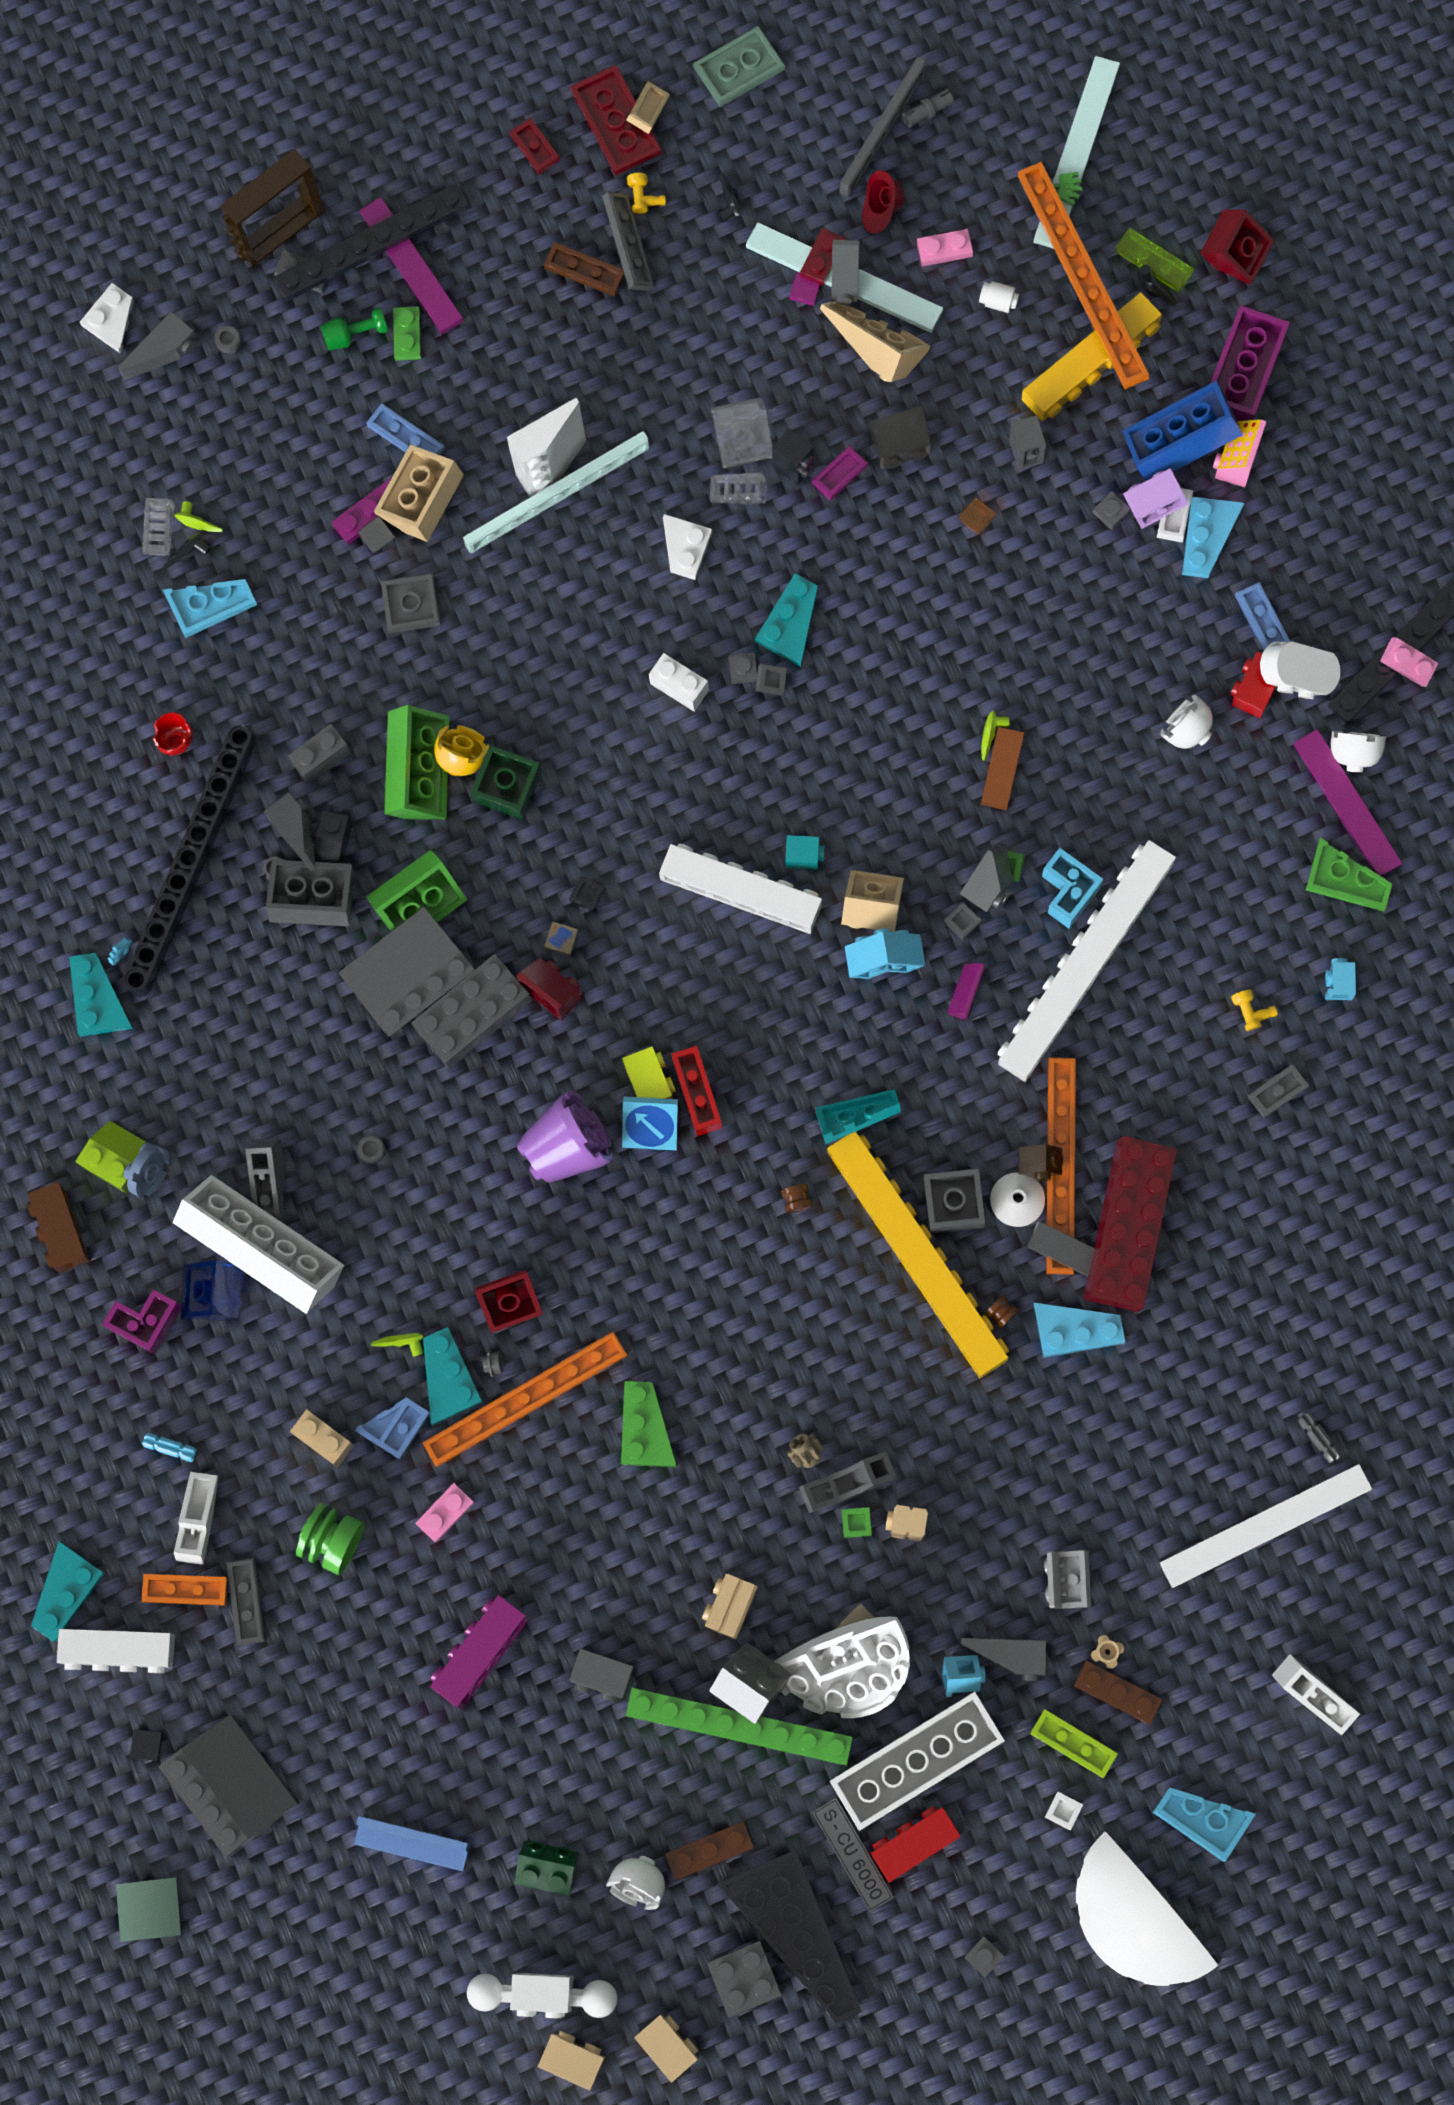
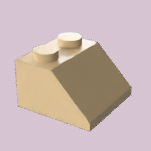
M851 870L845 894L841 925H848L856 929L868 928L878 930L888 928L890 932H895L904 878Z

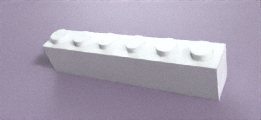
M670 844L659 872L661 881L811 934L822 906V898H819V894L812 890L804 889L802 892L794 889L793 885L787 881L778 880L777 883L769 880L768 876L764 873L753 871L752 874L744 871L741 865L734 862L725 864L719 862L716 856L709 853H703V855L694 853L691 847L684 844H678V846Z

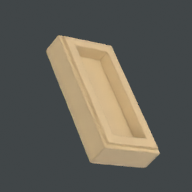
M647 81L627 121L649 134L670 94Z

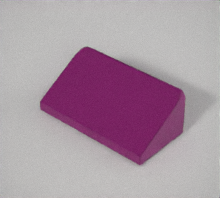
M984 964L964 965L948 1009L949 1015L963 1020L968 1018L984 973Z

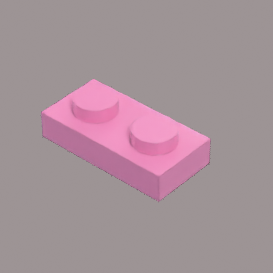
M968 229L917 239L922 267L973 257Z
M1395 637L1391 638L1380 660L1423 687H1427L1438 665V662Z
M453 1483L415 1524L437 1543L474 1502Z

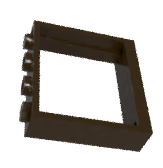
M295 148L220 205L224 215L221 218L227 226L225 229L231 237L230 241L236 248L234 250L235 254L243 262L246 260L252 267L256 266L325 212L312 169ZM295 182L300 197L246 237L241 223Z

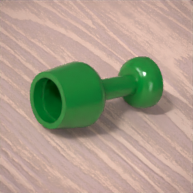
M380 307L372 311V318L348 325L344 318L337 317L320 325L328 351L349 347L352 343L351 335L375 328L379 333L388 332Z

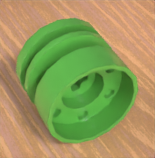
M320 1503L308 1517L302 1528L296 1556L304 1559L309 1554L308 1561L315 1563L323 1554L322 1567L340 1576L347 1568L358 1547L365 1523L350 1515H346L337 1524L338 1510L333 1508L328 1513V1505Z

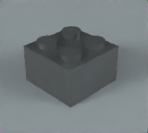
M979 1169L924 1174L923 1181L930 1234L985 1227Z
M745 1642L722 1668L709 1692L756 1724L779 1697L792 1674L780 1664L775 1663L761 1653L759 1649Z
M761 1940L707 1963L728 2018L782 1996Z

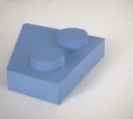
M405 1398L396 1403L392 1408L376 1415L377 1417L367 1423L361 1424L355 1431L401 1460L429 1417L430 1412L410 1399Z

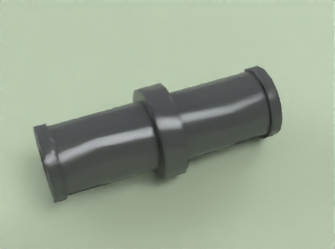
M945 89L930 99L924 98L920 101L919 105L902 113L905 124L911 128L927 117L929 119L933 118L936 112L954 104L953 96L948 89Z

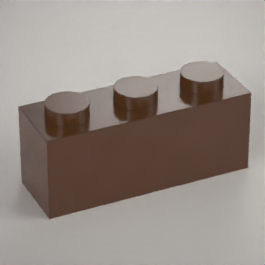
M56 1182L28 1193L30 1202H27V1207L32 1218L36 1217L39 1224L35 1229L40 1242H45L48 1252H45L44 1255L50 1268L54 1267L56 1271L61 1273L90 1262L64 1186Z

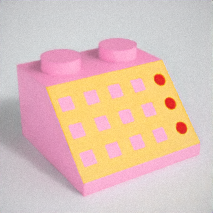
M1265 420L1237 421L1243 435L1225 444L1223 454L1217 453L1213 468L1217 469L1216 479L1241 487L1246 486L1266 424Z

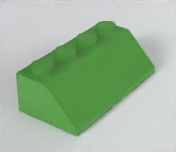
M410 705L388 711L384 814L402 819H446L448 772L443 770L437 763L434 746L439 731L445 726H449L450 716Z

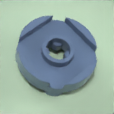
M148 1142L142 1145L133 1163L128 1164L124 1171V1178L128 1179L127 1187L130 1193L144 1198L143 1195L151 1196L158 1190L167 1172L163 1171L164 1164H169L170 1161L169 1153L166 1149Z

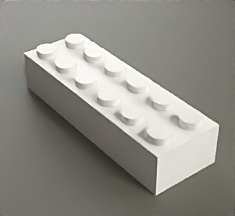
M210 1175L182 1199L173 1221L175 1225L306 1314L335 1287L344 1267V1264L213 1175Z
M974 1692L830 1780V1783L860 1831L1003 1743L1004 1739Z

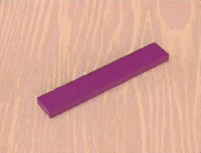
M381 197L359 210L368 227L393 216ZM410 239L385 251L441 335L463 322L462 316Z
M1318 729L1295 741L1294 747L1373 872L1382 877L1402 865L1401 860L1344 770L1333 757L1332 751Z

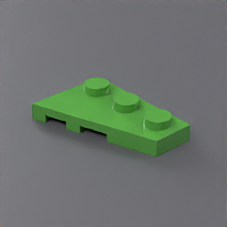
M1320 837L1306 891L1384 912L1392 883L1366 866L1363 867L1356 863L1342 851L1339 852Z
M625 1381L621 1465L677 1467L652 1382Z

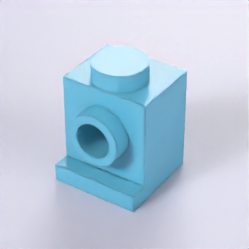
M1345 958L1331 960L1330 970H1326L1325 974L1326 987H1330L1325 994V1000H1353L1356 995L1355 962H1348V959Z
M977 1655L944 1657L942 1679L946 1697H952V1693L980 1691L981 1683H985L986 1677L985 1668L979 1665Z

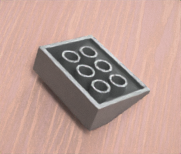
M423 907L338 974L389 1037L475 969Z
M231 1714L158 1766L225 1857H232L298 1804Z

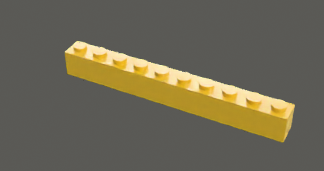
M856 1132L846 1135L827 1148L828 1155L974 1372L981 1379L1007 1362L1008 1356L1006 1354L1009 1352L1007 1346L1001 1338L995 1339L991 1333V1330L994 1329L991 1322L985 1315L982 1317L975 1309L978 1307V1304L971 1293H964L960 1287L963 1282L955 1270L949 1271L944 1263L947 1261L945 1254L939 1247L936 1249L929 1241L932 1236L924 1224L918 1225L914 1219L917 1214L909 1202L904 1204L899 1197V1194L902 1193L899 1186L893 1179L890 1181L883 1173L886 1171V1168L878 1156L876 1158L872 1157L868 1151L871 1146L863 1134L858 1136Z

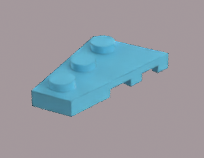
M1192 497L1182 575L1209 578L1222 548L1242 511L1244 503Z
M1033 1303L1043 1358L1125 1344L1120 1315Z
M1169 1788L1153 1811L1158 1817L1223 1862L1228 1859L1256 1815L1252 1812L1241 1811L1229 1805L1218 1804L1205 1800L1203 1797Z

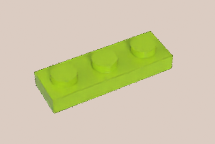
M1045 1709L1030 1732L1032 1736L1101 1778L1105 1777L1118 1753Z

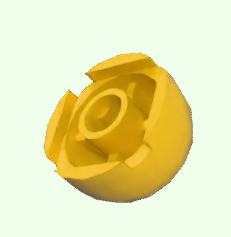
M458 725L457 729L448 730L449 726H445L439 731L434 746L437 763L443 770L453 776L472 775L481 768L489 745L486 746L483 743L485 738L471 728Z

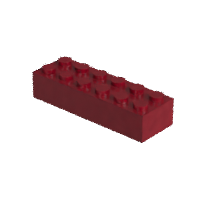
M1123 1136L1116 1141L1094 1245L1095 1250L1084 1292V1300L1132 1312L1144 1309L1177 1149Z

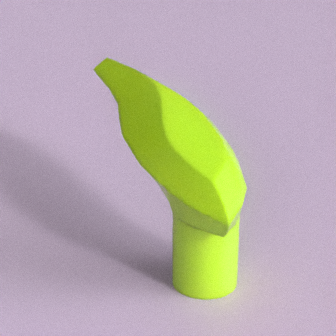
M184 501L181 512L174 515L186 526L197 530L209 532L223 531L222 528L204 521L201 517L192 515L193 504L188 501Z
M993 710L987 717L982 736L981 754L983 761H986L992 740L995 737L996 727H1009V717L996 716Z
M419 1333L393 1335L373 1341L371 1345L400 1347L409 1344L414 1357L423 1354L419 1341L423 1338V1335Z

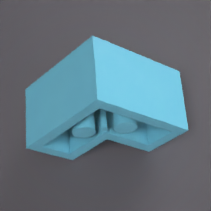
M1061 848L1057 850L1044 867L1042 874L1043 878L1061 890L1049 905L1048 914L1070 929L1100 890L1103 883V878Z
M888 928L878 929L874 931V935L858 937L855 939V943L845 946L850 978L870 979L885 972L908 973L925 966L920 934H909L908 930L890 932Z

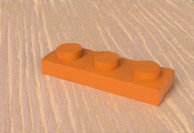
M143 1574L142 1602L226 1606L228 1578Z

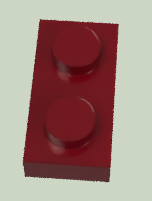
M531 118L509 131L511 138L538 175L560 162L558 154Z
M822 228L800 271V276L824 286L832 270L833 240H846V238Z

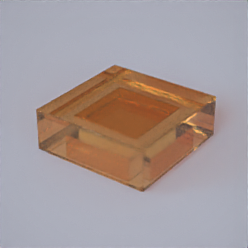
M975 497L960 514L958 520L977 535H980L996 517V513Z

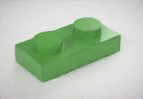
M393 308L395 360L421 359L420 308Z

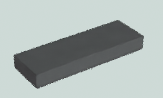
M1037 1222L1027 1248L1088 1277L1095 1248L1042 1222Z
M255 1558L226 1562L237 1646L266 1642Z

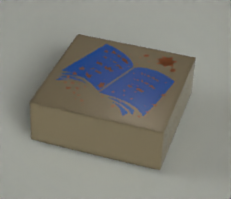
M552 922L544 947L547 950L571 956L579 931L578 929Z

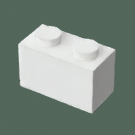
M664 653L649 673L651 685L692 711L697 709L709 691L706 679Z

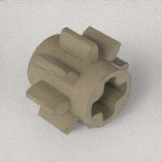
M799 1434L791 1440L789 1446L792 1450L787 1452V1455L797 1468H800L802 1465L805 1468H811L820 1461L821 1455L819 1452L824 1448L813 1434L809 1435V1437L806 1434Z

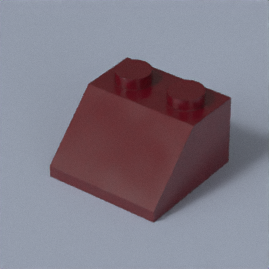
M1223 210L1200 254L1215 269L1247 284H1252L1275 240L1246 210Z
M538 958L517 975V979L531 997L563 1021L582 999V992L579 990L581 985L569 976L566 979L559 974L560 968L552 961L544 962L541 958Z
M526 1269L474 1288L491 1333L543 1315L538 1296Z

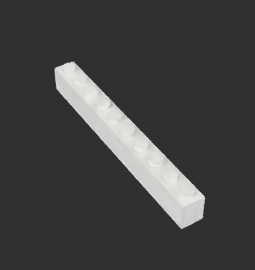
M1148 840L1145 846L1139 845L1131 857L1135 861L1131 867L1125 866L1117 877L1120 883L1116 889L1110 888L1102 900L1105 905L1101 911L1095 910L1087 922L1090 927L1086 933L1080 932L1072 944L1075 946V949L1071 955L1066 953L1057 966L1060 968V971L1056 977L1051 975L1042 988L1045 990V993L1041 999L1036 997L1027 1010L1030 1012V1015L1026 1021L1021 1019L1012 1032L1015 1034V1037L1011 1043L1006 1041L997 1054L1000 1056L998 1065L1024 1082L1030 1077L1174 865L1176 857Z

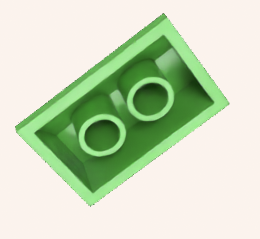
M431 850L366 896L371 906L391 932L423 907L438 922L467 901V898L442 861Z

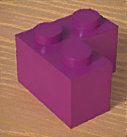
M152 1290L140 1313L115 1301L102 1325L156 1355L182 1306L163 1294Z

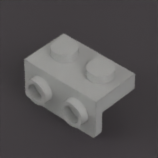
M1089 1551L1047 1552L1044 1568L1048 1575L1046 1600L1049 1603V1607L1054 1609L1091 1607Z

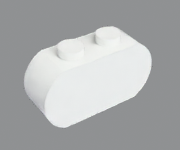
M1292 641L1273 642L1267 646L1261 657L1260 669L1263 679L1267 684L1277 686V691L1293 694V691L1299 692L1298 697L1314 699V695H1327L1331 693L1339 682V661L1334 653Z

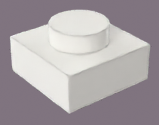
M1057 1792L1045 1818L1071 1831L1083 1804Z

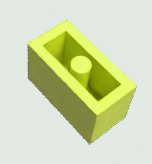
M649 1047L622 1058L637 1097L673 1099L671 1093L676 1092L671 1078L664 1077L662 1068H665L666 1065L660 1052L655 1054L653 1047Z

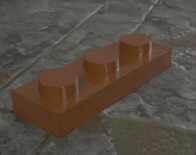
M554 242L544 263V269L612 296H616L625 277L623 269Z
M1085 1661L1073 1686L1148 1725L1151 1724L1162 1701L1161 1698L1088 1661Z
M743 1821L665 1853V1856L676 1881L749 1851L754 1846Z

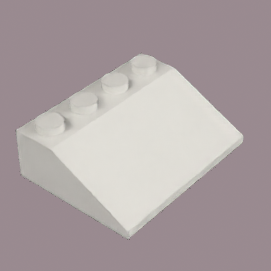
M577 398L507 437L516 476L529 497L559 481L586 442L580 405Z

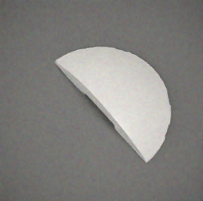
M877 1617L858 1621L812 1639L776 1659L775 1663L780 1664L792 1674L781 1693L785 1696L793 1693L803 1699V1707L818 1714H823L826 1711L840 1713L841 1718L864 1717L882 1710L896 1698L909 1674V1644L897 1617Z
M1105 1831L1086 1854L1076 1886V1903L1078 1904L1080 1925L1096 1954L1113 1970L1123 1976L1144 1982V1984L1157 1986L1187 1983L1204 1976L1216 1968L1218 1964L1192 1931Z

